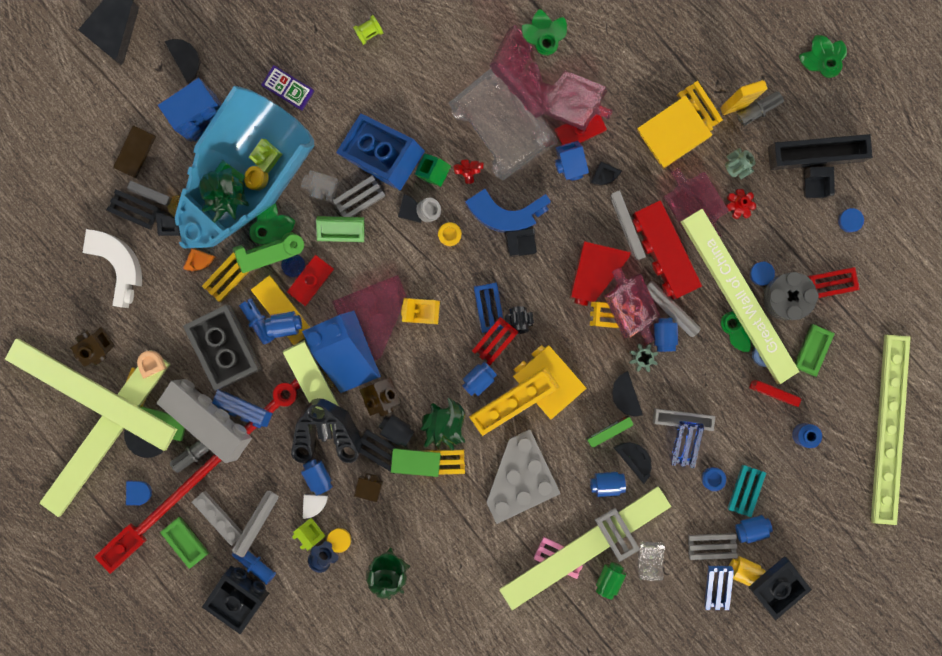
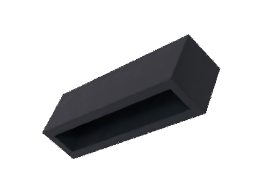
M871 134L775 142L768 147L770 170L859 163L873 158Z

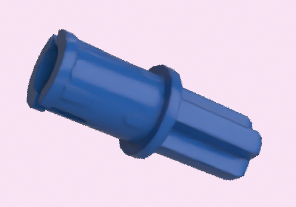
M248 299L247 303L246 301L241 303L239 307L250 322L249 327H253L261 342L268 344L273 341L275 337H269L267 334L264 320L266 317L261 315L253 299Z
M247 551L244 557L232 553V556L248 569V573L252 572L266 585L276 575V572H273L260 561V557L256 558L249 551Z

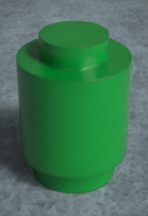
M615 562L605 564L596 583V593L613 600L614 596L618 595L627 575L623 571L624 567Z

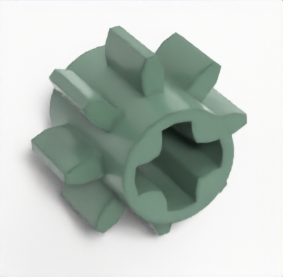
M738 148L727 155L729 161L725 163V167L732 177L739 175L740 179H743L754 172L752 167L755 165V159L748 150L742 152Z
M637 344L638 350L636 352L629 351L633 355V360H630L629 364L635 363L637 365L636 371L638 372L642 367L647 372H650L649 366L651 364H658L654 361V356L658 352H651L650 344L645 349L642 348L641 344ZM641 352L649 356L646 359V364L638 361V358L641 357Z

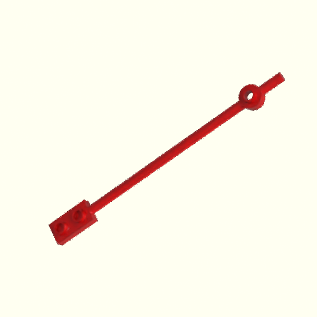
M294 379L291 383L277 385L273 391V400L263 409L273 413L279 406L286 407L292 405L297 400V390L301 387L298 380ZM284 390H288L290 393L288 399L282 396ZM251 421L244 426L248 435L257 428L252 425L253 422ZM214 454L137 527L132 523L127 525L94 556L95 559L109 574L113 573L147 541L143 534L222 460Z

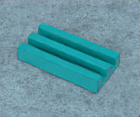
M742 464L727 509L752 517L766 472ZM748 471L750 475L738 508L735 505ZM757 474L758 477L747 510H744L753 481Z

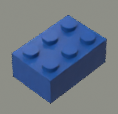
M197 78L160 103L158 107L176 132L190 142L193 140L197 142L222 104L215 93L200 78Z

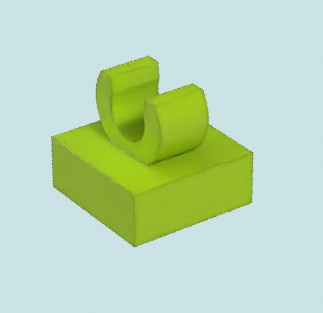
M261 138L249 158L264 172L269 173L282 156V153L267 139Z
M309 518L293 531L294 535L292 536L293 539L298 538L302 543L300 548H306L307 551L325 537L312 518Z

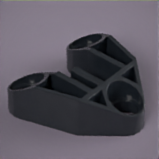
M321 398L313 399L301 412L296 423L291 450L292 458L299 463H307L311 460L316 448L317 432L318 439H321L322 442H326L327 439H332L333 437L337 455L341 461L345 463L355 462L361 451L362 443L359 431L349 412L328 400ZM303 447L308 450L309 454L303 455L297 448ZM350 447L355 451V454L349 455L343 448Z

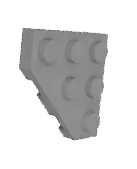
M530 429L510 438L507 442L486 501L496 524L561 494Z

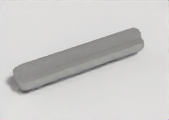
M652 281L645 286L644 291L690 337H694L699 333L701 328L670 297H667L665 292L655 282Z
M266 491L232 549V552L240 557L246 555L278 500V496L275 493Z

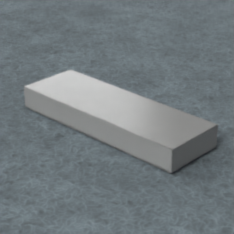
M614 192L611 194L610 199L633 258L636 261L641 260L646 256L621 192Z

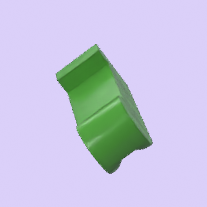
M289 232L284 234L280 240L245 251L242 245L232 249L240 271L246 273L301 253L304 248V241L296 233Z

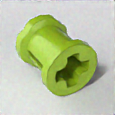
M374 15L370 16V20L353 27L363 45L372 37L384 34Z

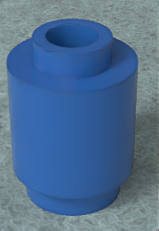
M295 311L273 314L270 318L265 319L269 337L280 338L298 335L299 329H302L301 317L296 315Z
M658 318V323H654V346H657V352L676 351V345H678V323H673V318Z
M483 362L481 365L475 366L462 379L465 382L462 387L471 396L474 393L479 396L494 382L493 379L497 374L486 362Z
M800 423L794 428L792 437L799 446L815 448L822 441V432L815 425Z
M312 459L303 464L304 469L301 471V474L310 491H314L316 496L333 487L331 484L332 479L322 460L317 462L316 459Z
M618 472L595 473L594 478L590 479L591 492L596 493L597 497L619 496L620 493L626 492L624 474H618Z
M763 515L741 520L740 524L735 525L740 543L746 542L749 544L770 538V533L773 532L770 520L768 518L765 519Z

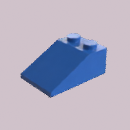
M360 113L336 153L380 181L400 191L425 151L414 139Z
M355 311L340 314L302 331L311 354L340 393L381 377Z

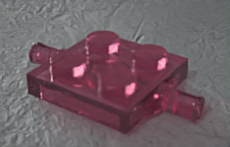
M564 70L560 79L553 86L543 81H540V84L537 86L538 91L548 94V100L542 108L543 114L585 131L589 122L596 114L607 119L612 115V109L601 106V101L607 93L606 87Z
M680 168L671 172L678 185L672 192L665 195L663 199L686 236L689 237L681 221L700 209L704 210L718 236H722L714 223L721 216L728 213L729 210L706 173L702 172L698 176L686 180Z
M622 268L615 269L612 273L618 284L614 290L604 297L624 339L631 338L637 332H640L645 344L653 342L655 339L649 327L660 314L642 275L637 274L626 280Z

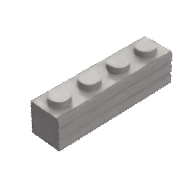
M654 408L653 423L714 431L715 416Z
M205 490L192 503L232 546L237 542L243 531L239 529Z

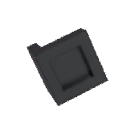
M809 167L804 170L805 198H829L835 195L834 167Z
M535 228L506 232L509 258L536 254Z

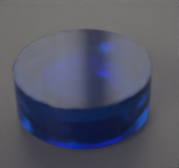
M298 254L282 260L281 263L282 271L287 276L293 278L298 277L306 267L305 260Z

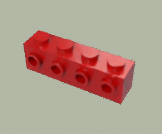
M661 200L632 214V223L636 233L640 232L643 241H641L642 247L646 254L650 253L653 258L652 267L657 276L661 275L664 281L662 288L667 297L671 296L672 300L702 287Z

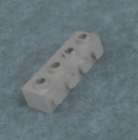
M189 380L171 381L157 402L161 408L224 463L238 460L252 439L242 425L234 423L226 411L218 409L212 404V400L195 389V385Z

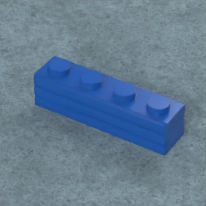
M217 390L212 402L218 409L229 411L228 414L234 417L238 415L241 417L240 420L244 422L251 421L253 422L252 425L261 428V426L267 427L273 414L221 390Z

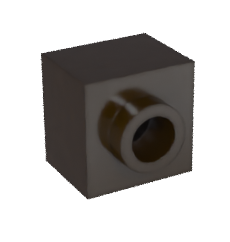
M365 473V476L358 478L354 497L377 502L383 481H380L377 475Z

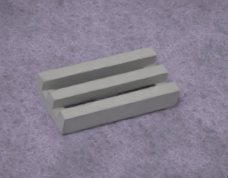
M372 175L334 199L333 202L343 217H354L384 198L385 194ZM371 183L373 184L371 188L361 193L357 197L353 198L346 204H340L341 202L351 197L358 191L362 190L366 186L370 185ZM377 190L378 194L376 196L366 201L362 205L358 206L354 210L350 211L349 213H346V209H348L352 205L356 204L357 202H359L360 200L364 199L365 197H367L368 195L372 194Z
M616 508L595 519L619 562L640 550ZM611 516H615L633 547L629 550L613 524ZM606 520L609 527L611 528L613 534L615 535L620 546L625 552L622 555L620 554L619 550L614 544L612 538L607 532L602 521Z
M737 534L688 535L689 559L738 558L736 553ZM730 539V543L694 545L693 542ZM731 549V552L694 553V550Z

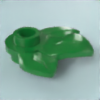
M539 9L532 18V25H522V35L528 43L535 45L536 50L540 54L549 56L555 53L558 48V42L566 36L567 22L564 17L552 22L548 15ZM547 41L550 47H544L542 42Z
M815 35L811 46L812 51L800 54V62L809 71H819L826 78L837 76L842 70V61L847 55L845 43L839 40L832 44L827 37ZM827 63H832L835 66L829 67L827 66Z
M273 204L257 216V222L250 227V238L253 242L261 245L280 240L284 234L292 231L295 220L289 216L278 215L277 206ZM259 228L265 229L266 235L264 237L258 235L257 231Z
M734 312L724 314L720 325L722 330L729 334L731 345L742 352H749L751 347L750 338ZM730 319H734L736 322L733 328L728 325Z

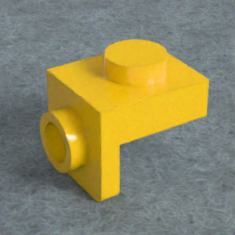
M404 298L401 307L402 322L438 324L440 301Z

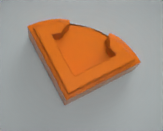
M191 248L183 269L189 271L202 270L213 262L215 256L196 248Z

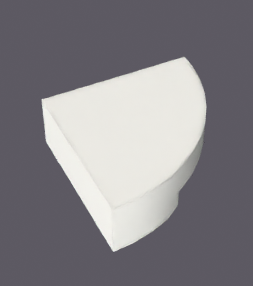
M304 494L303 519L314 517L320 513L327 503L328 495Z

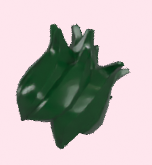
M232 168L221 170L218 173L210 171L203 175L199 183L200 193L205 201L202 211L206 212L212 209L216 213L212 219L214 223L226 211L236 220L237 205L249 206L244 193V185L238 178L232 175Z
M448 398L449 407L447 409H442L435 403L430 404V413L422 416V427L420 428V430L426 431L424 447L429 446L434 441L436 448L439 450L442 441L453 451L455 450L454 444L465 443L461 433L465 411L458 402Z
M391 547L382 555L375 556L366 571V582L369 590L376 594L378 598L388 600L399 592L404 594L402 587L406 585V571L410 568V565L404 560L397 558Z

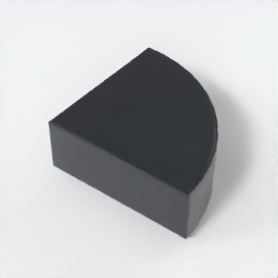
M600 161L590 184L598 186L610 184L618 178L622 170Z
M403 195L398 218L421 223L422 220L417 214L418 204L408 195Z
M157 211L158 236H180L179 225H176L175 217L167 212Z

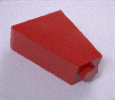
M584 241L581 246L569 298L575 299L574 303L582 306H588V302H595L628 260L631 252Z

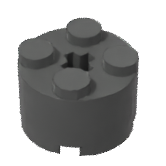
M790 272L775 276L765 286L763 302L767 312L774 318L785 321L799 320L808 316L813 311L819 295L814 283L807 276L797 272ZM787 293H792V301L787 300L789 298Z

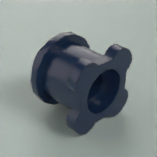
M325 541L320 546L312 547L307 562L313 571L322 573L328 570L330 563L337 562L338 555L332 550V544Z

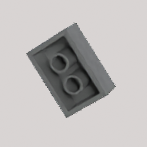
M224 305L183 326L214 391L221 390L262 369L231 305Z

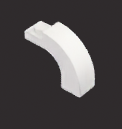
M86 229L83 253L102 256L113 265L117 276L113 306L129 308V304L133 302L134 298L132 285L142 286L141 267L135 253L125 242L115 236Z

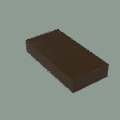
M133 125L113 168L137 178L156 136Z

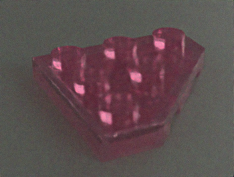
M514 25L508 29L489 66L492 68L493 73L500 77L508 86L509 91L516 95L523 103L525 109L531 112L535 118H538L544 114L549 99L547 93L541 91L539 82L542 80L537 63L532 62L530 52L533 51L532 46L524 39L518 27Z
M396 275L332 302L338 315L355 311L375 361L380 359L384 353L401 312L403 299L407 298L399 275Z

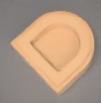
M145 351L138 357L137 366L143 379L167 369L162 356L156 351Z

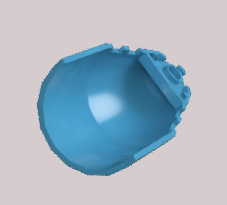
M234 86L195 145L194 153L196 154L192 167H189L187 172L189 174L186 188L182 190L175 214L176 225H179L181 236L180 246L182 248L214 247L275 204L315 146L314 139L309 131L296 118L271 100L252 90ZM261 138L267 139L282 153V156L268 173L266 187L259 191L252 190L245 185L243 180L244 193L249 206L237 205L236 220L226 211L215 223L212 222L216 213L212 209L206 212L202 211L205 201L202 199L199 189L201 178L210 171L214 172L222 160L245 175L249 167L257 166L249 158L250 154Z

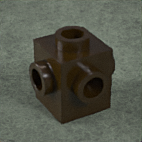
M99 327L91 333L86 330L75 337L77 342L70 349L73 351L74 357L85 367L91 363L97 365L107 358L106 354L115 345L103 328Z
M391 377L359 390L370 416L379 413L380 417L394 412L392 407L401 404Z

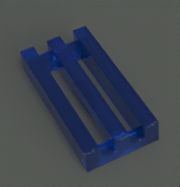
M679 421L671 465L676 466L677 463L681 467L690 465V468H695L704 431L703 424ZM688 428L682 457H678L684 429ZM694 429H697L691 456L689 459L688 453L692 441Z

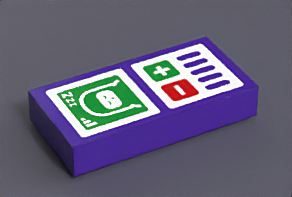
M274 65L261 84L262 87L303 111L315 92Z

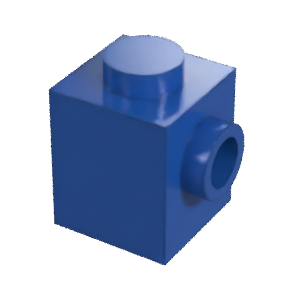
M579 141L555 147L558 159L555 160L558 174L562 173L566 180L574 181L581 179L584 174L589 173L583 146Z

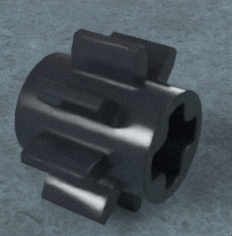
M524 306L510 308V314L505 315V321L516 329L518 334L529 332V327L533 326L534 323L533 312L527 313V308Z

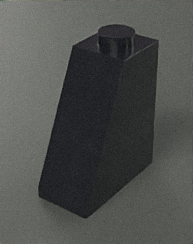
M103 0L78 30L118 64L122 65L125 61L139 7L133 2L134 0Z

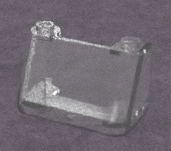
M504 66L490 68L448 103L452 108L451 112L457 120L469 121L495 158L492 161V171L502 181L511 177L558 143L554 132L517 79Z

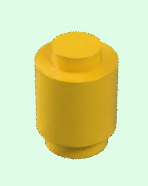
M741 556L732 559L729 564L734 570L733 579L747 586H750L766 572V570L761 568V565Z

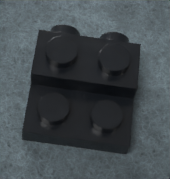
M785 556L748 587L775 621L812 590Z
M230 566L202 608L238 634H241L270 593L266 591V586L262 582H254L248 578L244 569Z

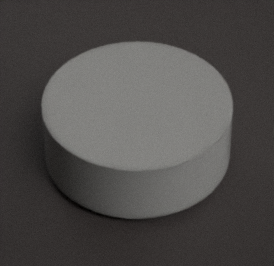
M426 198L418 203L417 214L422 221L432 222L440 217L441 206L434 198Z

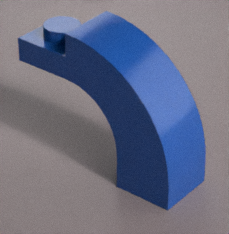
M486 189L465 201L469 211L481 224L489 229L503 233L526 230L535 226L536 221L532 216L536 215L538 218L549 210L547 206L551 203L545 194L521 210L508 211L499 207L492 200Z

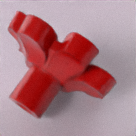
M467 159L460 161L461 165L455 164L453 166L455 174H462L465 177V183L472 184L474 183V174L480 173L484 163H479V161L469 163Z
M737 189L736 194H728L727 199L731 203L725 205L726 211H734L732 214L734 219H739L741 214L745 219L751 216L750 210L756 209V203L751 202L754 194L752 192L745 194L743 189Z

